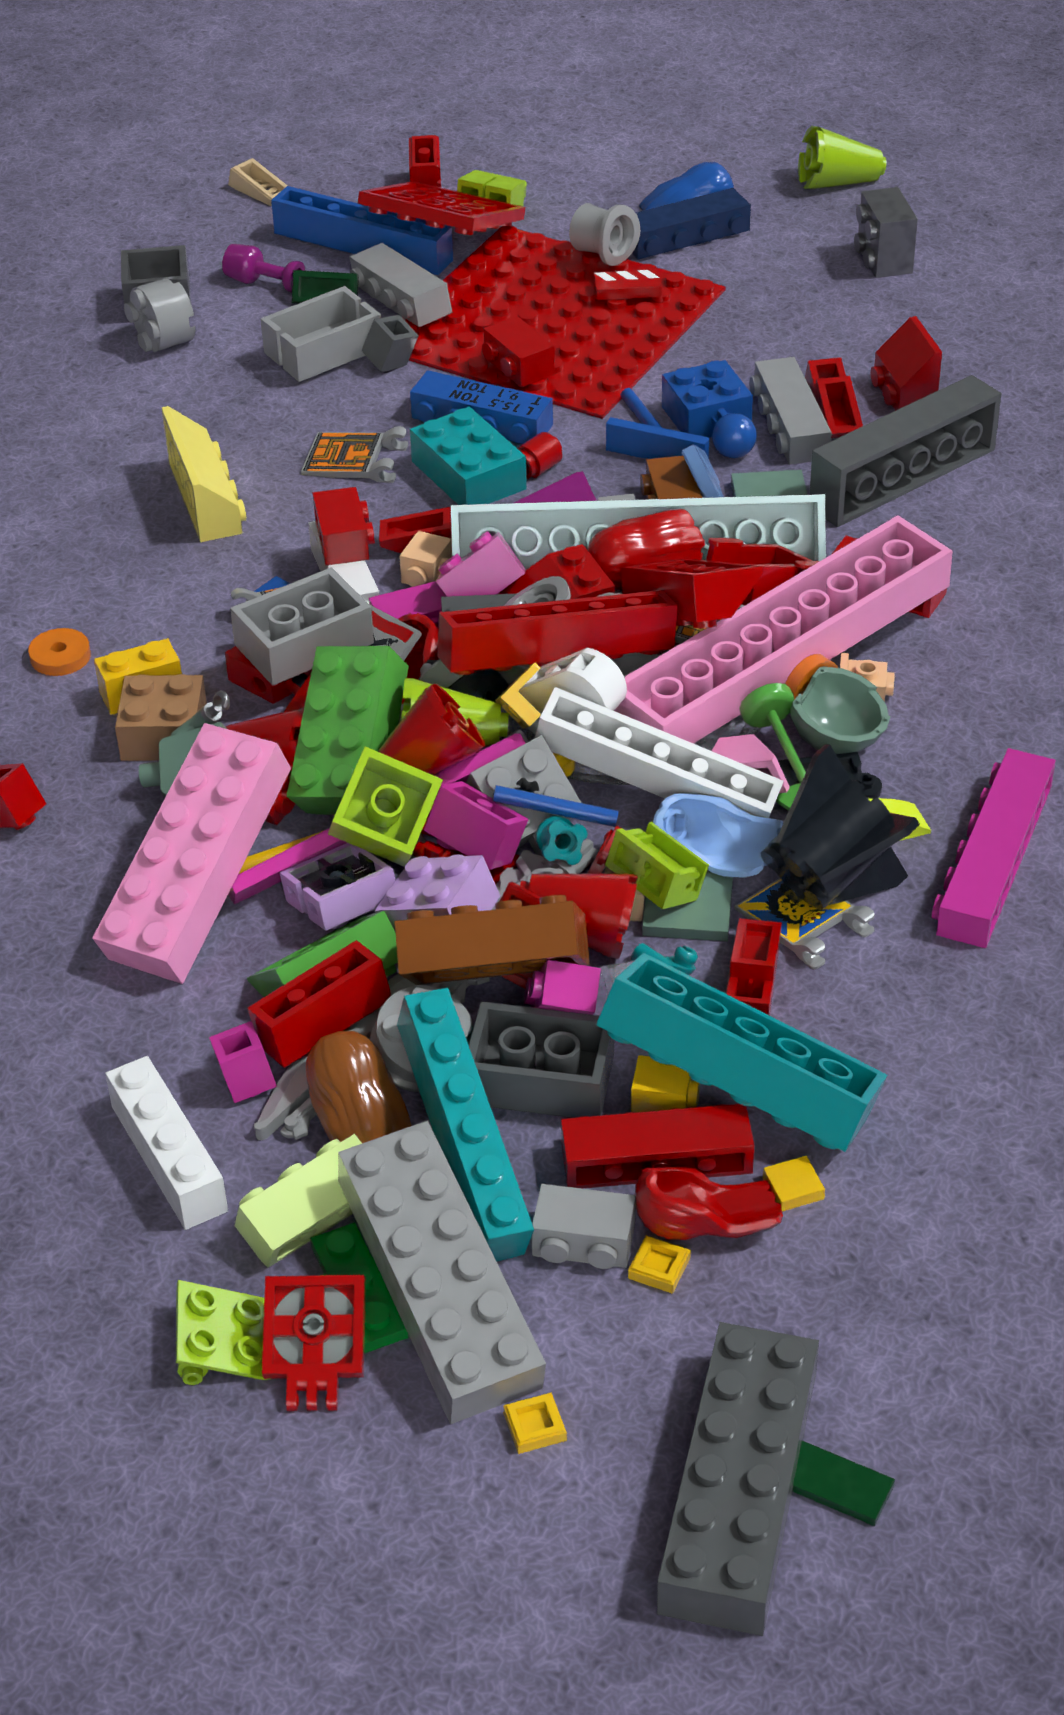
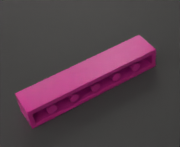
M1008 748L1002 763H994L989 780L991 788L984 787L978 805L980 814L973 813L968 825L967 837H969V840L962 839L960 841L955 863L958 865L956 868L949 867L944 882V891L946 893L945 895L938 894L934 902L932 919L938 920L937 936L987 948L1052 788L1056 759Z

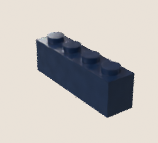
M734 188L636 212L641 232L639 241L632 254L639 260L750 231L751 204Z

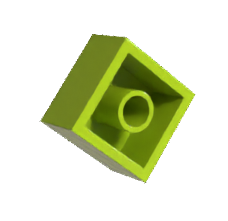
M365 746L333 818L328 835L405 867L413 853L443 779Z

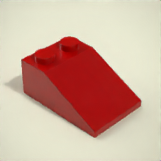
M581 544L547 554L528 568L524 575L498 593L517 594L537 581L552 576H560L566 580L571 592L570 599L598 597L609 592L615 594V585L585 546Z

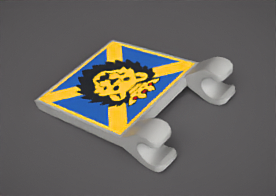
M780 878L734 906V909L747 919L782 922L780 943L792 950L801 961L814 970L825 964V959L818 955L825 950V944L822 940L816 938L842 920L849 928L862 937H867L875 931V928L868 924L875 917L874 911L867 906H854L847 900L828 905L822 910L815 908L804 900L796 904L789 900L782 892L780 885L783 881Z

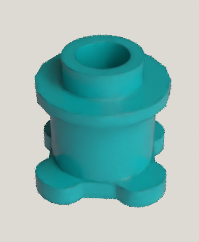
M551 816L539 825L536 831V843L546 860L554 861L560 859L565 860L569 865H576L582 859L580 850L582 842L587 838L588 833L581 824L573 825L565 817ZM561 834L560 838L555 841L556 837Z

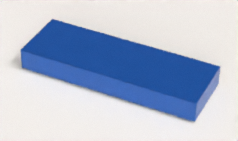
M612 417L606 423V451L644 459L683 456L682 450L694 444L704 450L709 459L708 437Z

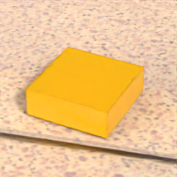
M807 1155L763 1168V1179L767 1180L770 1184L771 1192L776 1197L775 1202L781 1203L782 1211L825 1199V1188Z
M646 1235L628 1269V1279L673 1294L691 1258V1250Z
M552 1392L503 1405V1413L518 1454L567 1441V1432Z

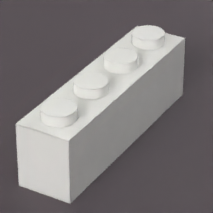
M145 1056L106 1072L112 1108L184 1229L187 1230L228 1212L222 1175L149 1057Z

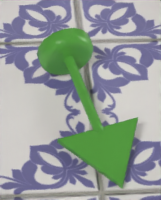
M772 683L759 687L748 694L741 702L739 710L744 722L751 727L763 728L772 725L800 782L799 784L789 786L790 788L787 793H779L775 801L787 810H790L806 771L781 723V720L790 713L794 701L793 693L786 684Z

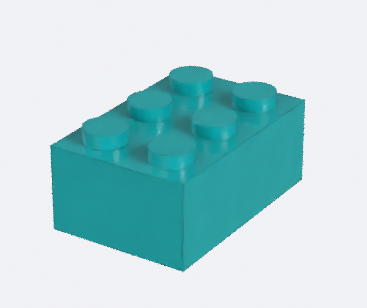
M470 406L458 409L435 420H428L424 424L410 429L412 462L458 505L490 504L527 489L526 456Z

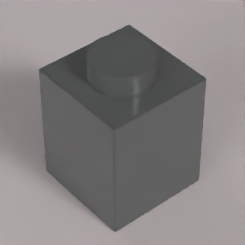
M400 315L377 318L373 320L362 352L380 372L399 369L407 365L419 335Z

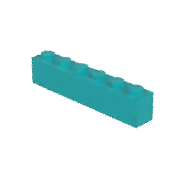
M443 988L405 995L397 1027L434 1135L496 1262L524 1255L534 1232V1227L449 989Z

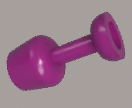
M230 244L222 260L223 273L230 278L244 284H251L260 275L282 280L283 287L290 293H292L293 270L305 271L304 263L300 261H291L286 267L266 263L263 260V254L260 249L251 245Z

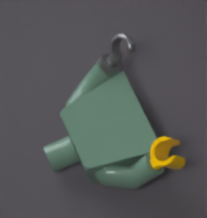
M218 691L214 695L212 702L207 703L189 720L174 730L171 736L160 740L159 761L139 765V779L143 788L160 786L162 795L166 797L203 724L207 723L227 729L222 722H217L222 716L221 710H228L230 706V699L225 691Z

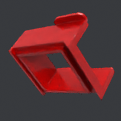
M709 538L708 543H710L706 559L708 561L763 566V575L743 601L742 605L744 606L819 562L808 559L778 544H743L744 541L736 538Z

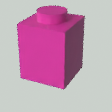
M252 1021L209 1037L234 1103L255 1097L262 1092L277 1087Z

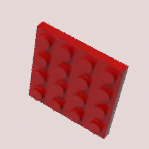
M416 181L359 191L358 204L369 206V212L387 214L390 211L397 213V218L405 221H416V218L426 220L425 225L434 228H445V225L455 227L454 232L464 235H473L474 231L486 232L487 228L499 229L500 225L512 226V222L524 220L526 208Z

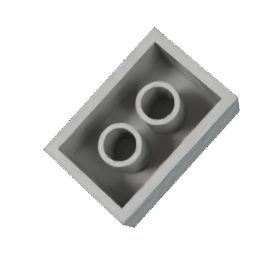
M332 567L230 608L234 645L272 685L311 670L317 646H369L374 643L371 606Z

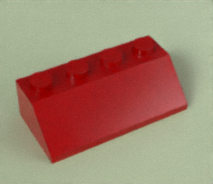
M680 559L621 567L623 594L663 590L678 605L676 626L693 625V628L716 627L717 620L732 618L763 575L762 565L698 559Z

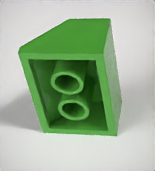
M383 910L347 923L343 927L328 933L247 977V980L265 997L355 940L382 959L385 974L388 977L397 972L394 965L398 962L396 933Z

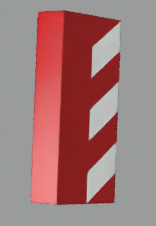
M658 269L594 273L597 300L662 296V285Z

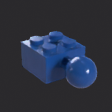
M726 360L711 361L704 365L679 368L676 371L662 374V408L680 432L708 438L712 437L716 450L728 458L743 457L753 449L757 439L756 428L752 422L753 395Z

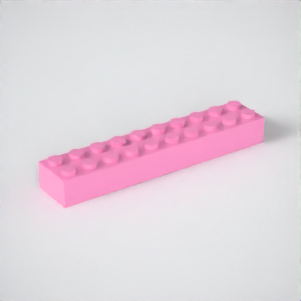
M897 515L738 609L732 618L721 619L717 622L716 627L704 629L625 676L627 686L626 697L614 711L694 744L741 715L739 710L741 702L755 689L772 683L785 684L792 670L806 657L813 654H822L830 660L950 586L953 551Z

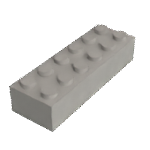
M425 1121L338 1152V1182L450 1424L543 1389L546 1362L429 1122Z

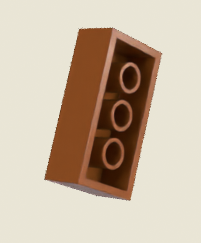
M565 895L539 898L540 904L522 906V901L520 900L501 901L495 903L494 910L478 911V906L475 905L457 906L451 908V915L434 916V911L430 910L407 913V920L395 921L399 975L415 985L532 973L538 971L547 960L590 966L585 913L574 901H567Z

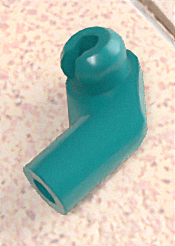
M644 943L639 944L631 956V960L634 962L642 953H645L687 975L694 972L696 969L694 964L698 959L696 951L687 946L677 947L674 956H663Z

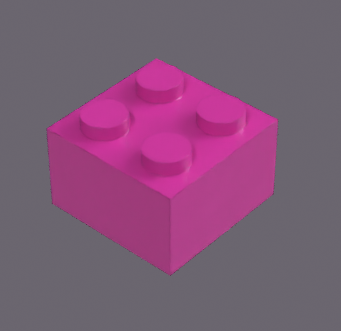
M486 531L470 543L469 548L472 551L462 559L457 553L439 566L438 570L441 574L438 575L436 582L446 596L496 595L524 575L525 567L499 531L493 536Z

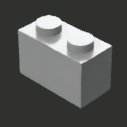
M541 1184L532 1223L534 1227L532 1234V1256L542 1257L552 1263H562L566 1260L590 1263L599 1269H610L612 1267L627 1268L636 1220V1195Z

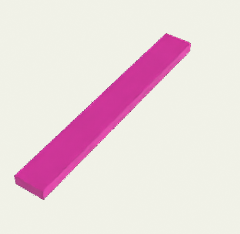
M515 733L433 776L443 779L441 786L459 781L466 783L471 772L526 744L520 733ZM328 828L238 874L228 895L232 902L237 904L281 882L280 872L347 842L328 835L330 829Z

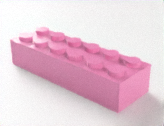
M207 723L203 724L92 938L108 960L180 984L184 983L291 770L277 743Z

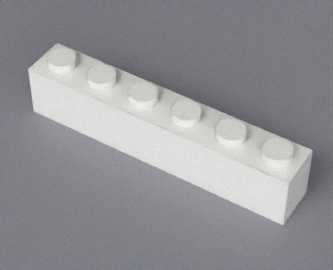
M557 687L554 688L542 712L535 738L542 735L550 750L556 754L660 797L667 798L677 793L722 797L747 813L758 817L769 818L784 782L776 777Z

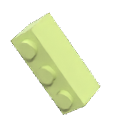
M355 1134L342 1142L338 1139L330 1141L317 1152L315 1159L304 1166L301 1163L290 1166L279 1176L278 1182L265 1190L262 1187L255 1188L239 1202L234 1226L267 1268L310 1242L311 1237L324 1233L353 1214L338 1182V1152L362 1144Z

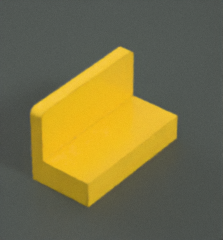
M535 662L495 700L501 704V707L523 729L530 727L541 716L518 692L540 669Z

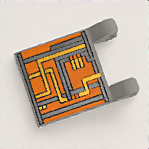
M396 426L384 433L317 432L301 474L330 478H370L376 482L394 483L396 473L384 471L392 470L394 461L391 458H383L377 462L376 460L382 447L389 450L406 451L408 441H398L396 439L404 438L406 429Z

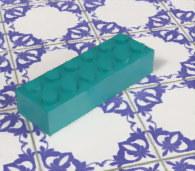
M642 953L615 978L596 1023V1026L606 1030L607 1034L615 1041L624 1044L632 1043L647 1051L653 1060L666 1065L673 1064L689 1072V1076L694 1081L703 1085H714L730 1093V1097L737 1103L749 1107L755 1106L771 1114V1117L780 1125L789 1128L797 1127L812 1135L814 1140L820 1145L829 1149H840L846 1152L868 1119L888 1076L645 953Z

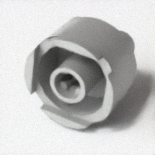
M171 276L134 287L130 292V302L124 304L125 315L130 323L134 322L138 332V344L145 352L150 350L157 352L191 341L195 337L196 327H190L189 317L194 316L190 299L180 282L172 283L173 277Z

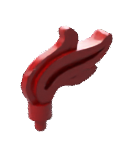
M616 825L614 830L610 829L604 835V842L587 874H602L616 829H621V827Z

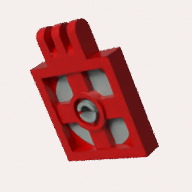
M364 1275L265 1276L262 1376L264 1379H287V1411H297L299 1391H307V1411H317L319 1391H327L325 1398L327 1411H337L339 1378H364L366 1283Z

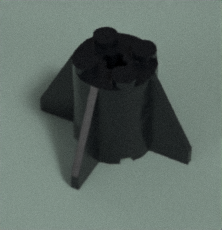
M825 744L813 755L779 835L760 853L764 863L774 870L783 881L780 888L789 900L796 904L804 900L819 910L831 904L900 885L908 877V874L891 846L910 835L920 825L915 817L890 813L877 796L870 801L860 792L866 787L850 779L831 745Z

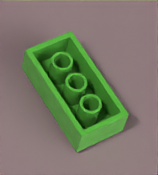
M390 646L316 647L287 797L306 813L335 815L364 747L366 746L378 752L397 727L403 699L404 681L407 678L409 666Z

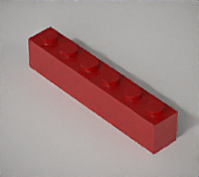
M663 590L439 612L438 658L451 673L469 675L474 673L475 670L491 668L497 671H507L512 669L513 666L532 665L534 662L541 667L585 648L597 650L610 659H618L623 657L624 654L638 652L645 655L658 654L660 650L675 647L678 605Z

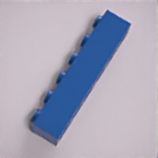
M286 186L271 200L274 234L352 254H357L383 243L434 275H439L453 261L451 226L445 225V228H434L425 225L426 220L416 218V221H405L398 219L397 213L390 211L387 214H376L368 211L369 206Z

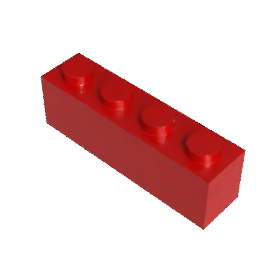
M720 1104L707 1107L674 1108L661 1111L627 1112L624 1114L561 1119V1144L567 1187L583 1189L636 1184L638 1177L645 1168H695L707 1178L753 1174L754 1141L747 1106L741 1104Z

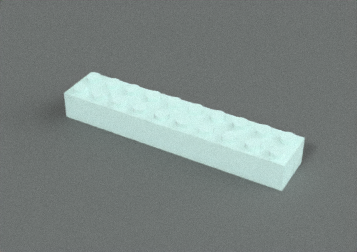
M825 494L451 505L452 556L458 553L462 559L472 551L469 548L471 542L486 531L491 536L499 531L526 571L549 553L581 544L587 549L589 541L598 532L622 520L668 510L684 509L690 513L694 520V526L699 528L705 540V546L701 549L703 553L702 560L707 559L710 545L708 543L709 538H736L744 541L743 544H778L813 561H821L826 558Z

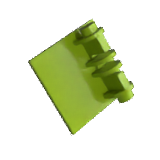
M182 1280L177 1281L176 1363H178L177 1372L185 1384L197 1385L201 1383L209 1370L267 1380L262 1376L264 1297Z

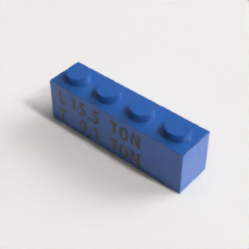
M429 370L425 372L410 391L411 416L413 419L423 422L435 420L458 409L470 406L507 440L519 444H524L541 432L548 433L553 426V398Z

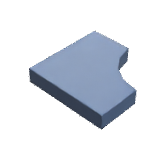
M694 444L683 449L684 459L703 498L724 497L720 489V481L705 451Z

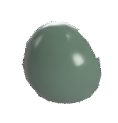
M819 667L812 676L802 695L799 693L790 709L791 720L799 736L816 750H820L825 744L831 745L835 754L859 752L875 744L887 729L891 716L888 715L887 706L876 691L877 686L859 674L834 667Z

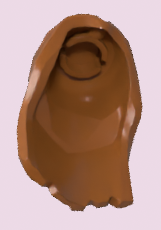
M338 1031L321 1037L314 1044L306 1060V1078L311 1103L330 1141L338 1139L342 1142L355 1134L361 1143H365L412 1126L403 1098L385 1065L379 1049L369 1038L355 1031Z

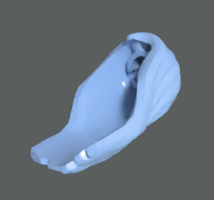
M677 793L665 798L659 805L653 820L655 825L708 863V871L723 877L747 878L757 875L763 870L764 866H767L762 860L760 853L779 835L783 826L782 820L754 816L722 797L690 793Z

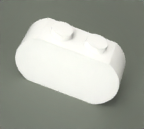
M585 648L541 666L533 677L518 691L542 715L555 687L614 711L625 699L627 686L621 670L609 657L597 650ZM540 717L530 727H527L534 734H536Z

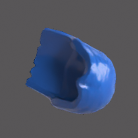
M703 162L691 167L681 176L658 185L643 199L639 207L644 211L734 188L733 181L728 171L719 163Z

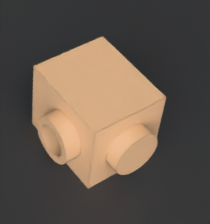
M418 531L400 554L401 583L414 587L436 581L438 575L441 574L438 570L439 566L452 557V539Z

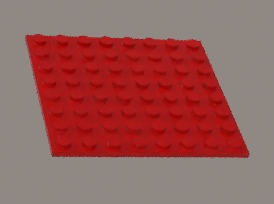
M502 226L443 279L448 286L452 307L451 314L421 327L404 319L419 335L409 361L478 382L553 398L554 405L603 419L622 399L621 392L626 388L632 389L720 297L726 290V286L715 284L706 279L700 280L689 277L681 272L660 269L652 264H642L628 259L616 266L604 264L598 253L576 250L569 241L555 240L545 237L540 233L519 230L515 226ZM659 270L662 285V296L613 300H597L594 273ZM518 316L554 345L555 375L520 387L509 377H506L495 365L485 359L482 352V344L484 343L483 328Z

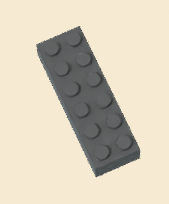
M970 375L812 450L810 495L825 494V519L834 526L839 527L994 451L1002 393L977 377Z
M719 1322L659 1573L657 1615L763 1636L793 1491L795 1472L816 1378L819 1340Z

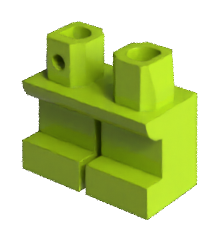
M474 170L458 178L457 191L523 206L527 183L525 180Z

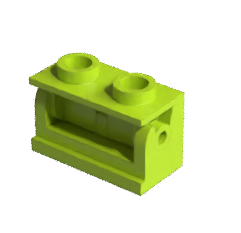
M649 822L646 832L640 828L627 831L623 828L616 829L605 866L616 874L637 875L636 890L661 909H666L697 901L709 864L653 822Z

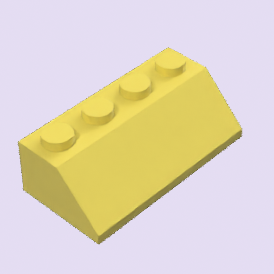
M169 406L161 407L169 465L200 542L242 534L241 521H246L244 503L242 499L238 500L235 482L230 480L228 466L225 460L222 461L218 442L211 441L207 429Z

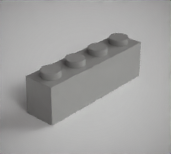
M380 243L349 257L352 267L350 273L359 274L358 288L360 287L372 298L377 299L386 305L387 308L397 312L416 326L421 327L452 313L447 283L387 245Z
M795 357L756 361L754 376H750L749 379L750 391L753 396H758L760 414L767 416L769 434L776 435L778 453H784L789 465L812 462V450L831 442L832 432Z

